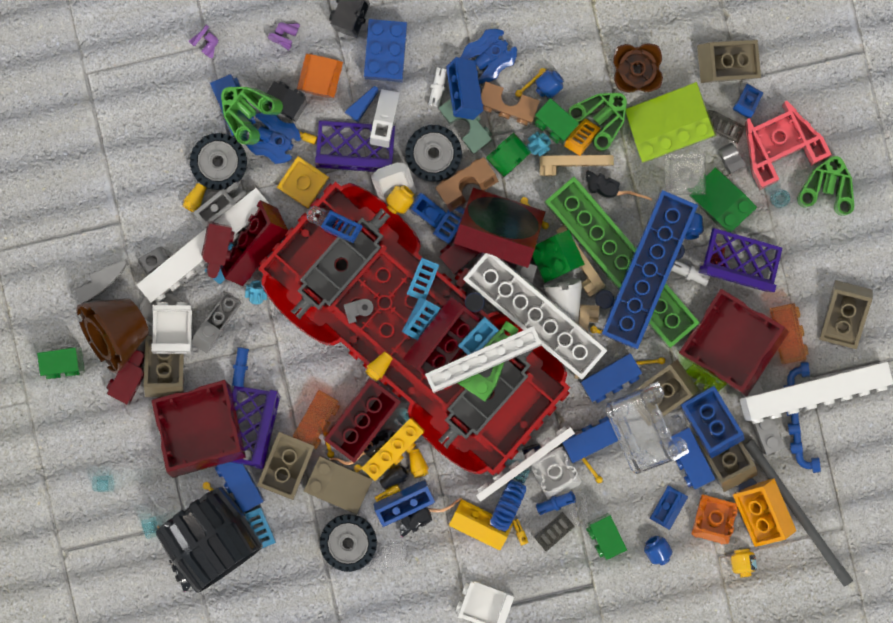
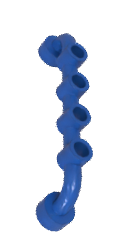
M800 362L799 367L793 368L787 376V385H783V387L795 385V377L798 374H801L802 378L810 377L809 363ZM786 412L787 416H791L792 422L788 424L789 435H793L794 442L790 443L791 454H795L796 461L802 468L812 469L813 473L821 472L819 457L811 458V462L804 460L799 413L788 415V412Z

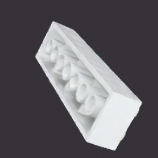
M484 253L463 277L464 281L522 330L534 326L542 346L579 378L583 379L606 353L607 348L504 260Z

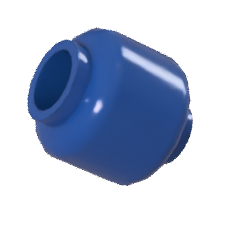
M546 70L536 80L538 87L536 91L543 98L545 96L553 98L563 89L564 79L557 71Z
M696 212L685 236L687 240L697 239L704 232L702 215Z
M653 536L646 541L644 552L652 564L665 565L670 561L673 552L665 538Z

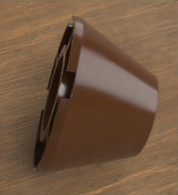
M129 298L81 303L76 308L77 315H81L82 321L79 324L95 355L101 362L104 360L109 365L107 369L111 372L117 373L121 371L149 333L147 323L139 308Z

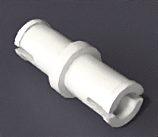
M436 67L434 82L430 87L432 88L428 103L430 106L440 107L442 94L446 89L444 87L447 76L446 69Z
M675 260L671 271L684 276L686 280L689 281L691 279L703 286H706L709 281L708 279H710V276L700 274L699 270L695 269V266H688Z

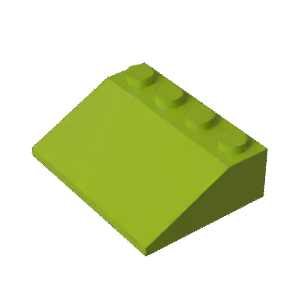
M697 82L626 109V115L642 163L652 161L717 136Z

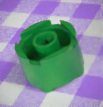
M513 132L486 159L505 177L531 151Z

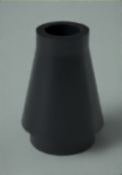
M395 465L379 482L387 490L390 487L405 482L409 474L403 465Z

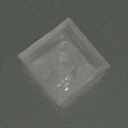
M704 153L665 154V191L673 195H706V156Z

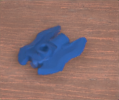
M485 30L480 39L469 43L465 47L460 57L470 59L479 55L474 60L479 69L482 70L488 66L478 79L479 84L497 79L503 69L513 66L515 63L517 47L514 46L510 51L507 50L508 43L506 40H499V37L504 34L503 30Z
M257 113L255 117L268 128L261 126L258 129L262 141L254 145H245L255 155H264L270 158L274 164L285 163L291 160L292 156L286 154V152L293 149L292 139H295V141L301 140L299 130L295 124L285 123L276 115Z

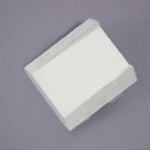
M397 162L377 169L371 177L378 197L385 203H387V195L395 186L405 185L414 194L417 192L409 167L405 163Z
M563 446L544 455L530 466L548 500L552 496H560L574 487H578L582 482Z

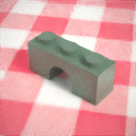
M451 99L439 107L440 113L450 125L457 120H464L469 124L470 131L462 138V141L473 155L492 141V133L486 126H481L479 116L474 120L454 117Z

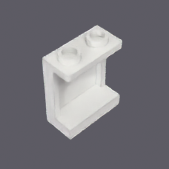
M158 302L157 305H152V353L192 354V306L186 302H177L176 305Z
M470 580L469 584L465 583L462 594L465 595L463 602H458L455 612L458 613V618L474 623H505L514 600V595Z

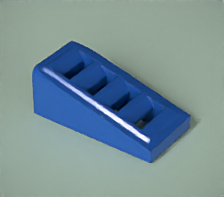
M372 87L345 111V114L359 122L378 94V88Z
M459 206L455 209L462 215L464 214L465 209ZM448 210L433 232V235L450 244L458 231L462 218ZM451 216L458 220V224L449 220L448 217ZM447 222L451 226L455 227L454 230H451L448 227H446L444 223ZM441 228L450 233V236L448 237L440 232Z
M330 210L321 228L334 236L354 243L363 226ZM344 223L340 231H338L341 224ZM347 225H350L346 233L344 234L343 232L345 231ZM353 227H355V230L353 231L352 235L348 236Z

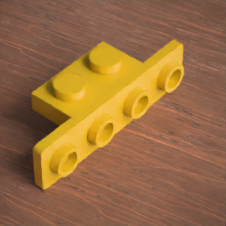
M410 418L362 469L376 481L393 463L397 465L404 458L402 454L405 451L409 453L416 446L414 442L424 433V429L414 419Z

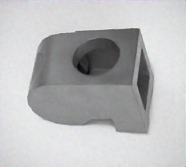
M732 142L718 149L728 174L746 166Z
M160 246L140 257L138 262L146 275H149L170 257L163 246Z
M361 299L344 304L349 324L357 322L355 316H368L373 312V304L370 300Z

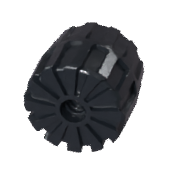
M221 487L213 491L211 490L200 499L192 502L187 509L179 511L156 531V536L168 557L196 593L205 590L225 577L263 547L247 517L225 489Z

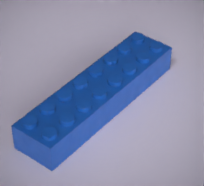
M660 191L600 333L601 335L631 348H639L698 207L697 204L666 191Z

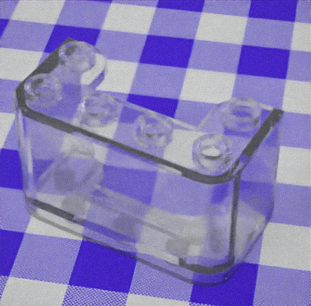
M658 381L606 404L607 416L627 462L635 474H640L672 462L689 453L686 441L680 437L672 439L670 430L663 420L662 412L658 408L657 403L663 400L664 391Z

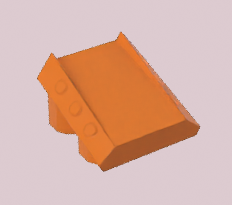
M306 54L297 89L313 95L334 98L343 62Z
M701 495L692 535L695 538L699 537L714 541L721 545L729 544L734 530L735 517L737 516V504Z

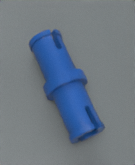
M237 347L236 362L233 364V386L244 387L245 372L248 370V348Z
M570 491L537 503L536 508L539 515H543L544 513L553 510L558 511L561 510V507L576 503L574 493Z

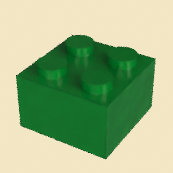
M551 98L534 117V125L541 131L546 130L549 133V138L556 144H563L579 125L572 116Z
M569 230L536 244L532 255L545 283L585 265Z
M68 348L37 353L40 376H46V379L61 378V374H65V377L78 376L80 371H85L82 348Z
M609 513L587 523L589 527L586 530L590 538L596 540L597 545L594 547L600 558L604 557L608 560L627 551Z

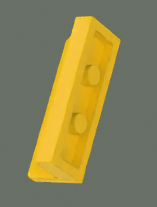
M461 499L449 526L497 550H501L513 524L511 523L506 531L498 530L490 524L493 514Z

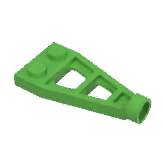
M506 321L502 329L483 348L510 337L505 335V331L512 336L517 334L519 329ZM505 362L494 366L491 375L487 378L476 374L458 382V384L486 402L497 386Z

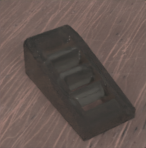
M708 110L716 135L738 144L746 126L714 110ZM720 120H722V124H721V126H720V128H719V130H718V129H717L718 124H719ZM729 123L730 125L728 127V130L726 133H724V130L727 124ZM734 126H735V127H737V129H736V131H735V133H734V136L732 137V136H730V135H731V133H732V131H733V128H734Z
M561 512L533 537L547 552L575 526ZM560 519L568 526L566 529L558 522ZM554 524L562 531L560 534L553 528ZM550 529L556 536V538L553 539L548 534L547 530ZM544 534L550 543L547 544L541 536Z

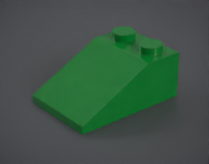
M716 167L687 193L721 230L730 233L757 208Z

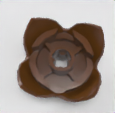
M647 43L634 47L631 44H624L616 48L613 57L616 68L614 81L619 90L627 93L635 91L652 92L661 87L663 75L659 70V66L662 62V54L658 45ZM640 65L642 73H635L633 66Z

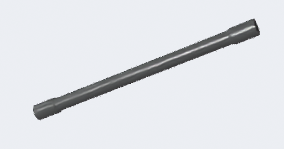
M754 439L749 440L744 444L746 450L758 463L768 479L775 478L783 500L831 566L844 587L849 585L853 581L849 573L840 564L764 457L763 452Z

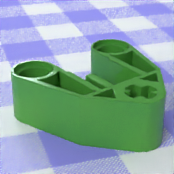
M226 87L221 93L224 118L235 138L241 144L254 145L260 140L259 131L248 120L255 116L257 111L249 103L261 113L268 115H278L283 109L280 99L257 88ZM272 102V109L270 110L269 104ZM249 132L250 137H249V139L247 140V137H246V136H247V133Z
M621 93L596 94L574 104L568 110L570 116H572L571 111L574 109L581 112V117L575 119L580 123L604 103L606 106L592 117L599 126L613 114L616 116L594 138L593 147L597 151L603 152L609 148L624 123L627 100ZM615 98L616 100L619 98L622 101L620 103L621 107L613 105ZM605 138L607 146H598L597 139Z
M830 157L810 173L797 196V202L803 208L810 207L816 203L823 174L826 177L822 192L833 195L838 177L839 182L834 210L838 215L846 216L854 210L852 177L840 157ZM835 161V165L838 167L833 170V166L830 163ZM805 193L811 196L809 204L805 203L802 199ZM841 202L848 204L849 209L847 212H843L840 209Z

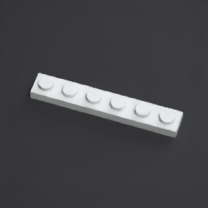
M533 326L425 375L433 393L542 346V343Z
M563 426L555 432L557 436L552 440L548 437L541 442V448L537 451L534 449L530 450L524 455L525 459L519 463L517 460L508 466L510 469L508 472L503 474L501 471L499 475L497 474L493 477L494 482L490 485L485 483L477 489L479 493L476 494L479 501L484 500L575 434L571 427L566 429Z

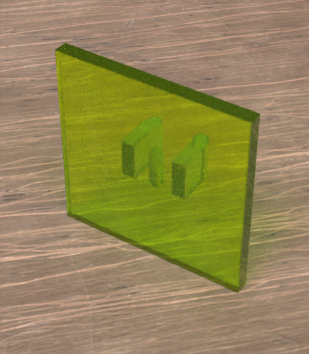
M695 362L686 369L688 375L695 379V385L699 382L705 385L703 390L715 386L717 391H720L727 384Z

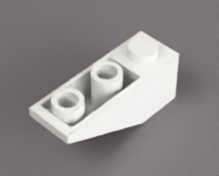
M381 89L370 136L371 145L389 148L400 95L399 92Z

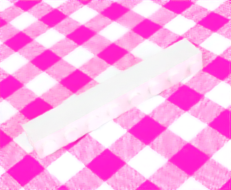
M255 188L215 220L214 223L231 226L232 231H235L233 242L238 239L239 233L247 229L250 223L248 219L251 214L255 215L259 207L256 205L259 200L266 203L268 201ZM206 229L137 284L138 288L152 304L166 298L165 293L170 289L172 292L181 285L180 281L185 277L186 279L191 278L196 273L195 269L200 265L204 267L208 264L201 256Z
M883 362L740 399L745 421H752V424L763 422L764 417L770 416V419L782 417L781 413L788 412V415L800 412L799 408L805 407L806 410L817 408V404L822 402L825 406L835 403L834 399L841 398V401L853 398L852 395L857 393L859 396L870 394L869 390L876 389V392L888 389L887 386L893 384L888 362Z

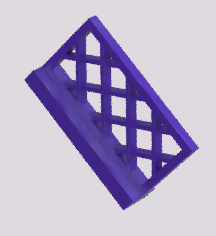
M319 121L315 157L316 168L376 172L377 169L391 165L393 163L395 126H393L390 148L385 147L389 151V159L380 158L377 155V152L383 148L382 146L373 150L368 144L370 137L365 141L359 134L363 129L372 131L373 124ZM323 126H328L335 132L326 138L322 133ZM344 128H350L354 132L347 139L340 133ZM338 134L344 142L335 148L330 140ZM355 136L363 142L356 149L349 143ZM326 143L333 149L329 154H320L321 147ZM345 144L352 150L348 156H342L338 151ZM364 146L372 152L367 157H361L358 153Z
M712 228L703 266L700 265L699 273L761 291L775 292L777 285L774 282L783 248ZM717 234L722 235L726 241L719 247L715 241ZM738 239L743 247L735 252L731 242ZM753 244L757 245L760 251L752 256L748 249ZM728 245L732 254L724 258L720 249ZM773 249L776 250L775 257L769 261L765 252ZM745 250L749 259L741 263L737 254ZM717 252L721 261L717 264L710 263L711 256ZM762 255L766 264L758 268L754 259ZM734 257L738 266L730 269L726 261ZM751 262L755 271L747 274L743 266ZM766 267L771 272L769 279H765L761 273V270Z
M234 386L232 395L234 404L237 403L235 409L238 410L240 408L245 415L238 422L240 424L247 419L252 426L243 433L241 431V436L247 443L244 449L246 451L250 448L253 455L251 461L239 459L231 463L264 469L281 396L278 391L274 390L265 391ZM238 391L245 392L249 396L240 404L237 401ZM259 395L266 396L265 403L258 407L253 399ZM252 401L256 409L246 414L242 406ZM259 412L261 421L253 425L249 417ZM255 430L257 438L249 444L245 435Z

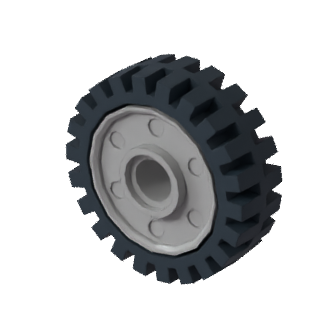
M423 126L416 130L407 142L405 150L406 162L410 170L418 178L429 182L443 181L452 176L461 163V144L457 136L444 126ZM437 149L439 156L437 158L429 157V150Z
M212 133L202 137L193 147L190 154V167L194 177L200 184L212 190L227 189L233 183L239 182L243 178L247 167V156L243 146L232 136ZM222 157L224 160L223 164L216 167L214 165L215 158Z
M353 514L340 515L329 521L320 537V550L324 559L330 566L344 572H352L365 567L372 560L377 548V537L373 527L364 518ZM351 538L354 541L353 547L346 548L343 545V540Z

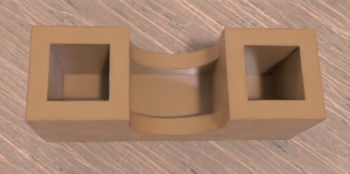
M485 82L481 93L483 111L488 113L492 111L498 112V116L505 119L515 118L517 119L516 122L521 125L527 126L528 123L532 124L540 102L539 100L522 95L518 104L508 106L503 103L501 98L504 88Z
M483 157L474 160L467 168L457 171L448 180L441 181L435 188L451 212L466 203L462 191L468 184H476L481 190L485 191L499 181Z

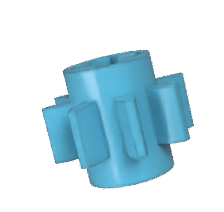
M537 131L528 138L529 143L527 147L533 155L538 154L540 157L550 150L548 146L551 144V141L545 133L540 134Z
M255 280L250 285H246L245 298H249L252 304H261L263 300H267V295L261 284L262 281Z

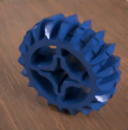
M512 479L507 483L490 520V524L496 529L503 531L509 529L526 492L525 485Z

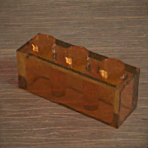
M795 303L769 308L772 320L784 326L789 332L778 348L781 364L807 360L806 355H809L808 347L806 344H803L802 339L804 329L802 325H799L798 318H800L799 307H795Z
M318 390L292 437L315 446L314 449L317 450L322 441L319 438L321 433H326L331 425L329 422L331 415L336 416L341 407L338 405L339 400Z

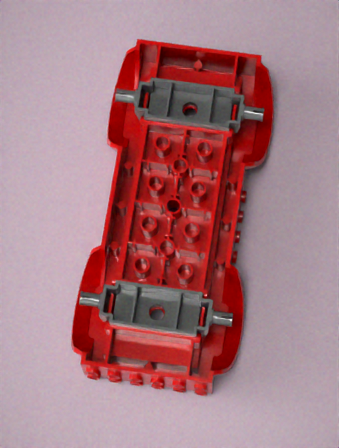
M336 181L333 185L330 183L323 191L324 195L320 199L317 198L310 207L312 209L298 219L299 223L295 228L291 227L285 234L286 238L282 243L279 241L272 249L273 253L269 257L266 256L260 262L258 270L263 273L261 284L266 295L275 307L306 335L324 345L333 346L341 342L350 350L348 353L354 359L360 358L364 362L363 366L366 369V366L383 352L389 354L393 360L382 379L379 378L378 380L385 386L388 383L393 387L392 392L399 398L403 396L410 402L408 408L409 418L414 419L424 429L422 436L445 458L470 473L482 474L488 471L492 475L495 473L499 475L506 467L504 463L507 459L512 460L519 452L517 448L521 443L525 445L531 438L529 434L534 429L537 431L543 425L544 421L542 419L546 415L550 416L556 410V403L559 400L563 401L570 394L568 392L570 386L565 383L567 371L563 363L543 346H539L505 361L497 386L493 390V395L486 402L458 383L433 393L427 377L403 359L417 341L403 333L402 330L418 301L417 298L407 295V292L422 258L418 254L421 247L419 238L398 213H392L387 208L388 204L370 191L352 183L340 186ZM330 210L363 226L354 243L334 236L321 228ZM344 223L341 224L338 231H340ZM347 225L345 231L343 232L344 234L346 233L350 225ZM353 227L348 236L352 235L353 231L355 230V227ZM341 259L347 262V268L343 271L338 270L336 267L337 261ZM422 265V269L433 272L434 269ZM437 271L426 300L440 307L441 310L450 297L465 306L467 296L460 286L455 287L451 283L452 279L445 273L441 274ZM421 272L418 275L428 280L431 277ZM416 280L417 284L427 287V283ZM416 287L413 288V291L418 292L420 294H424L425 292ZM361 299L370 300L373 304V312L368 316H355L357 322L349 324L344 304ZM483 310L472 312L481 320L484 317L488 319L499 331L506 321L519 329L517 333L524 331L502 312L495 311L488 315ZM416 320L415 323L420 326L421 322ZM505 331V335H506V336H510V335H511L510 333H508L507 331ZM464 352L461 358L467 356V354ZM493 367L478 374L487 378L491 375Z

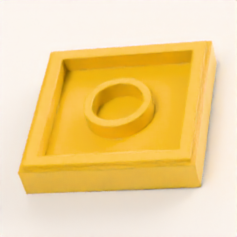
M297 156L276 188L309 209L330 177Z

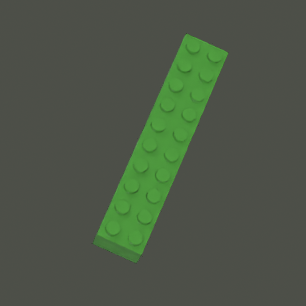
M573 177L550 196L544 204L561 224L570 231L573 238L619 290L636 248L580 182ZM665 283L648 325L668 348H671L700 322Z

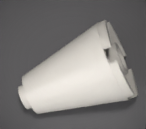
M563 279L562 282H557L556 280L544 284L546 296L579 323L582 289L580 279Z

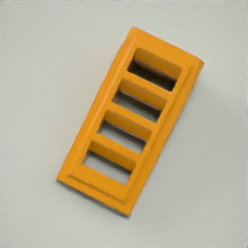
M585 118L567 138L565 147L581 156L600 132L601 128ZM585 125L594 131L592 132L591 130L587 129Z

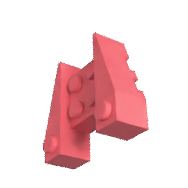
M788 101L783 103L782 107L785 113L756 127L753 126L750 118L745 122L751 174L759 190L778 182L779 177L772 163L803 149L811 166L832 155L821 134L817 133L811 124Z

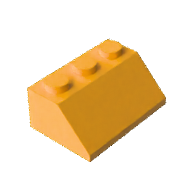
M775 478L758 482L733 494L755 547L786 540L797 531Z

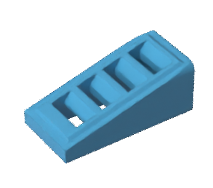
M421 258L407 295L417 299L421 297L426 300L439 264ZM422 265L434 269L433 272L422 269ZM421 272L431 277L428 280L418 275ZM416 280L427 283V287L417 284ZM416 287L425 292L424 294H420L418 292L413 291V288Z
M419 297L402 332L418 340L433 321L440 307ZM416 320L421 322L420 326L415 324ZM411 327L418 329L417 332L415 333L412 330H410Z
M262 507L244 514L252 527L263 522V526L254 529L255 532L266 529L267 532L259 535V539L266 536L270 538L262 542V548L276 543ZM260 515V519L251 522L250 518Z

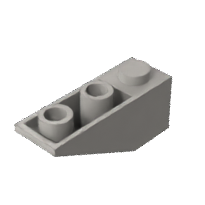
M225 292L195 333L192 344L207 354L228 325L241 302Z

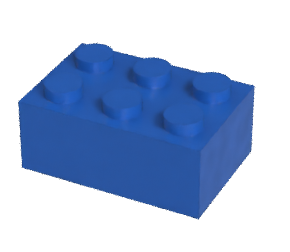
M369 19L364 79L403 82L407 22Z
M715 386L681 404L684 415L711 459L745 440L742 430Z

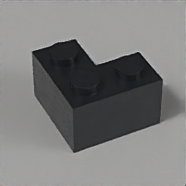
M274 81L267 94L280 99L283 104L281 114L297 122L308 104L305 99L306 96H304L305 94L296 88L292 91L282 81L279 83Z

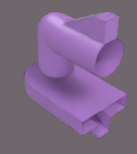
M280 22L275 32L269 33L268 39L289 51L292 41L282 37L285 32L296 36L300 24Z
M206 24L203 27V29L188 42L191 43L193 46H196V44L208 30L209 26ZM209 32L204 37L208 43L201 52L212 59L215 46L219 40Z

